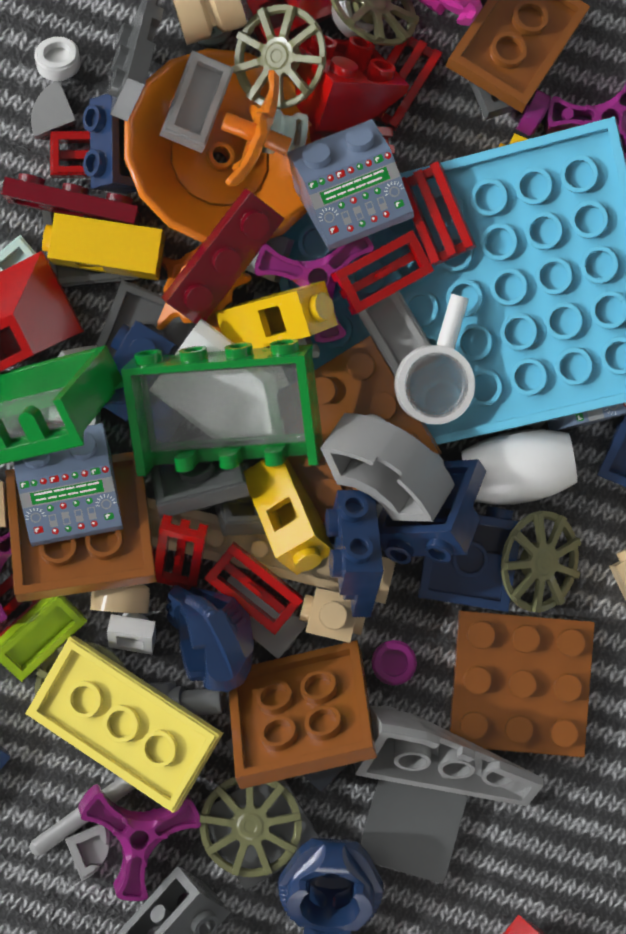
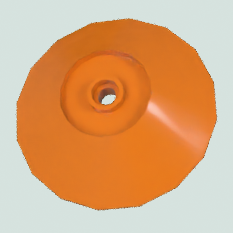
M209 48L196 51L232 67L235 65V51ZM248 52L244 53V62L258 58ZM190 54L170 59L146 80L137 103L124 125V160L139 197L169 228L203 243L243 190L247 188L285 218L270 239L283 235L307 213L294 189L287 154L284 156L277 152L268 154L261 151L255 165L241 183L237 186H228L225 183L227 178L234 172L232 169L233 165L241 160L247 140L221 130L225 115L229 112L253 122L249 107L251 104H257L246 97L247 95L240 86L235 73L231 76L206 147L202 153L159 136ZM262 66L246 71V76L251 86L254 85L264 69ZM289 76L283 77L285 100L296 97L295 85ZM269 81L266 82L260 92V95L265 98L269 91ZM297 105L280 109L284 115L288 116L301 113ZM309 121L305 145L311 143L309 126H311L312 124ZM213 153H222L226 157L227 162L218 163L214 159Z

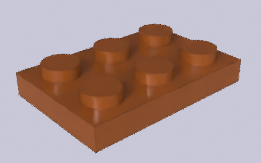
M487 0L450 55L446 67L522 113L586 16L590 6L581 0Z

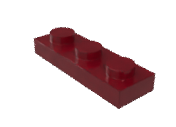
M19 173L18 179L4 177L1 195L8 203L53 213L140 225L142 213L138 206L132 205L133 199L128 196L116 193H107L106 199L88 195V188L71 183H63L62 189L45 186V179L25 173Z
M245 188L161 298L196 325L201 319L206 321L285 218Z

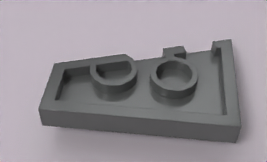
M142 0L131 25L123 23L115 41L114 48L117 51L110 69L114 73L109 82L107 94L113 96L110 115L128 121L146 83L155 47L153 39L164 11L160 7L163 0Z

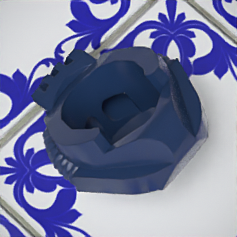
M173 585L166 601L167 619L171 625L178 629L182 660L190 681H202L206 689L229 692L244 684L252 667L254 650L250 615L234 597L193 586L187 591L179 585Z
M311 838L296 851L280 874L278 881L279 896L284 911L287 912L291 920L295 921L298 927H304V934H351L352 931H358L367 922H370L374 914L377 913L384 892V884L368 852L357 841Z

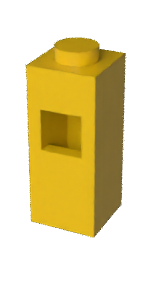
M54 213L53 224H46L44 229L42 250L48 252L47 258L53 265L159 281L166 236L163 229Z
M325 280L248 300L215 312L221 333L233 343H252L253 349L268 347L270 343L277 340L310 337L338 325L334 313V305L329 296Z
M288 458L282 465L273 467L266 466L265 459L245 470L248 491L275 558L296 575L317 567L323 559L329 556L330 550L334 548L329 537L326 535L325 527L316 507Z

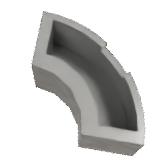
M344 413L320 448L337 485L353 487L370 495L384 507L392 521L433 522L455 485L444 466L442 458L437 453L431 451L408 432L386 422L378 415Z

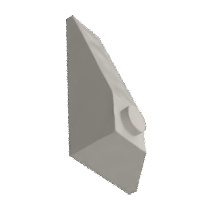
M370 706L377 758L355 763V775L522 806H528L543 787L542 777L413 713L398 711L391 706Z

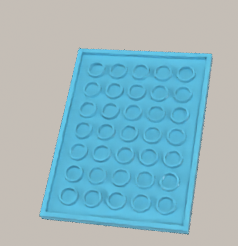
M615 116L441 162L476 248L436 266L432 265L433 272L399 290L432 345H437L451 294L469 299L454 350L465 357L473 370L475 378L474 396L466 411L455 420L437 425L425 423L437 445L626 403V159ZM430 165L400 173L401 178H407L411 175H414L413 172L419 169L424 170L430 167ZM433 177L427 181L454 245L459 244L462 241L436 179ZM416 185L412 187L437 249L441 252L445 248L419 186ZM308 213L282 235L295 240L288 257L292 260H317L336 250H328ZM412 218L368 236L373 243L374 250L413 230L428 258ZM405 244L354 272L348 278L352 284L411 251L408 245ZM364 254V255H362V256H360V257L354 259L352 262L358 260L359 258H361V257H363V256H365V255H367V254ZM416 260L356 293L359 299L362 300L391 281L394 282L418 269L419 266ZM281 277L279 282L281 292L300 287L285 277ZM336 282L333 303L338 321L345 329L346 335L339 340L325 343L316 342L314 339L315 335L310 336L312 343H317L320 349L319 358H313L314 370L368 336H371L358 313L351 315L348 309L350 305L346 298H342L338 282ZM437 352L441 359L439 362L405 382V390L417 411L425 416H437L449 412L459 402L463 393L464 379L461 369L452 358L443 353Z

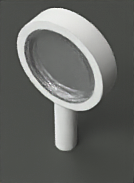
M451 294L437 345L422 346L413 350L401 361L397 368L394 379L397 401L409 416L418 421L435 425L451 422L466 411L473 399L475 391L473 370L465 357L454 350L469 301L466 297Z

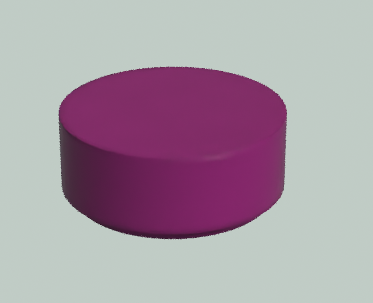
M537 89L525 108L516 129L528 136L533 135L550 106L551 96Z
M388 640L381 643L375 649L371 665L374 674L381 682L388 685H401L410 680L414 675L417 660L414 651L409 645L399 640Z

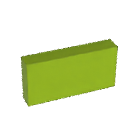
M65 596L41 599L0 637V663L22 682L87 622L85 615Z

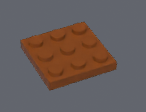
M368 336L314 370L323 442L326 441L344 413L374 414L408 432L431 451L438 455L442 454L426 424L409 416L399 405L394 390L395 375L371 336ZM297 381L277 394L285 434L304 433ZM406 392L408 401L416 409L409 395ZM307 455L287 457L316 507L323 523H325L326 509H333L337 490H358L353 487L337 485L324 455L318 465L310 466L308 465Z
M133 452L111 455L123 523L122 530L33 547L28 536L16 483L15 469L5 470L14 594L18 602L157 582L145 476L137 477Z
M459 610L449 731L484 749L584 757L595 622Z
M358 640L253 664L244 684L228 692L235 779L240 789L377 758L362 652Z

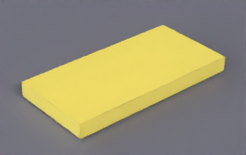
M76 636L68 638L25 713L172 813L177 812L223 735V732Z

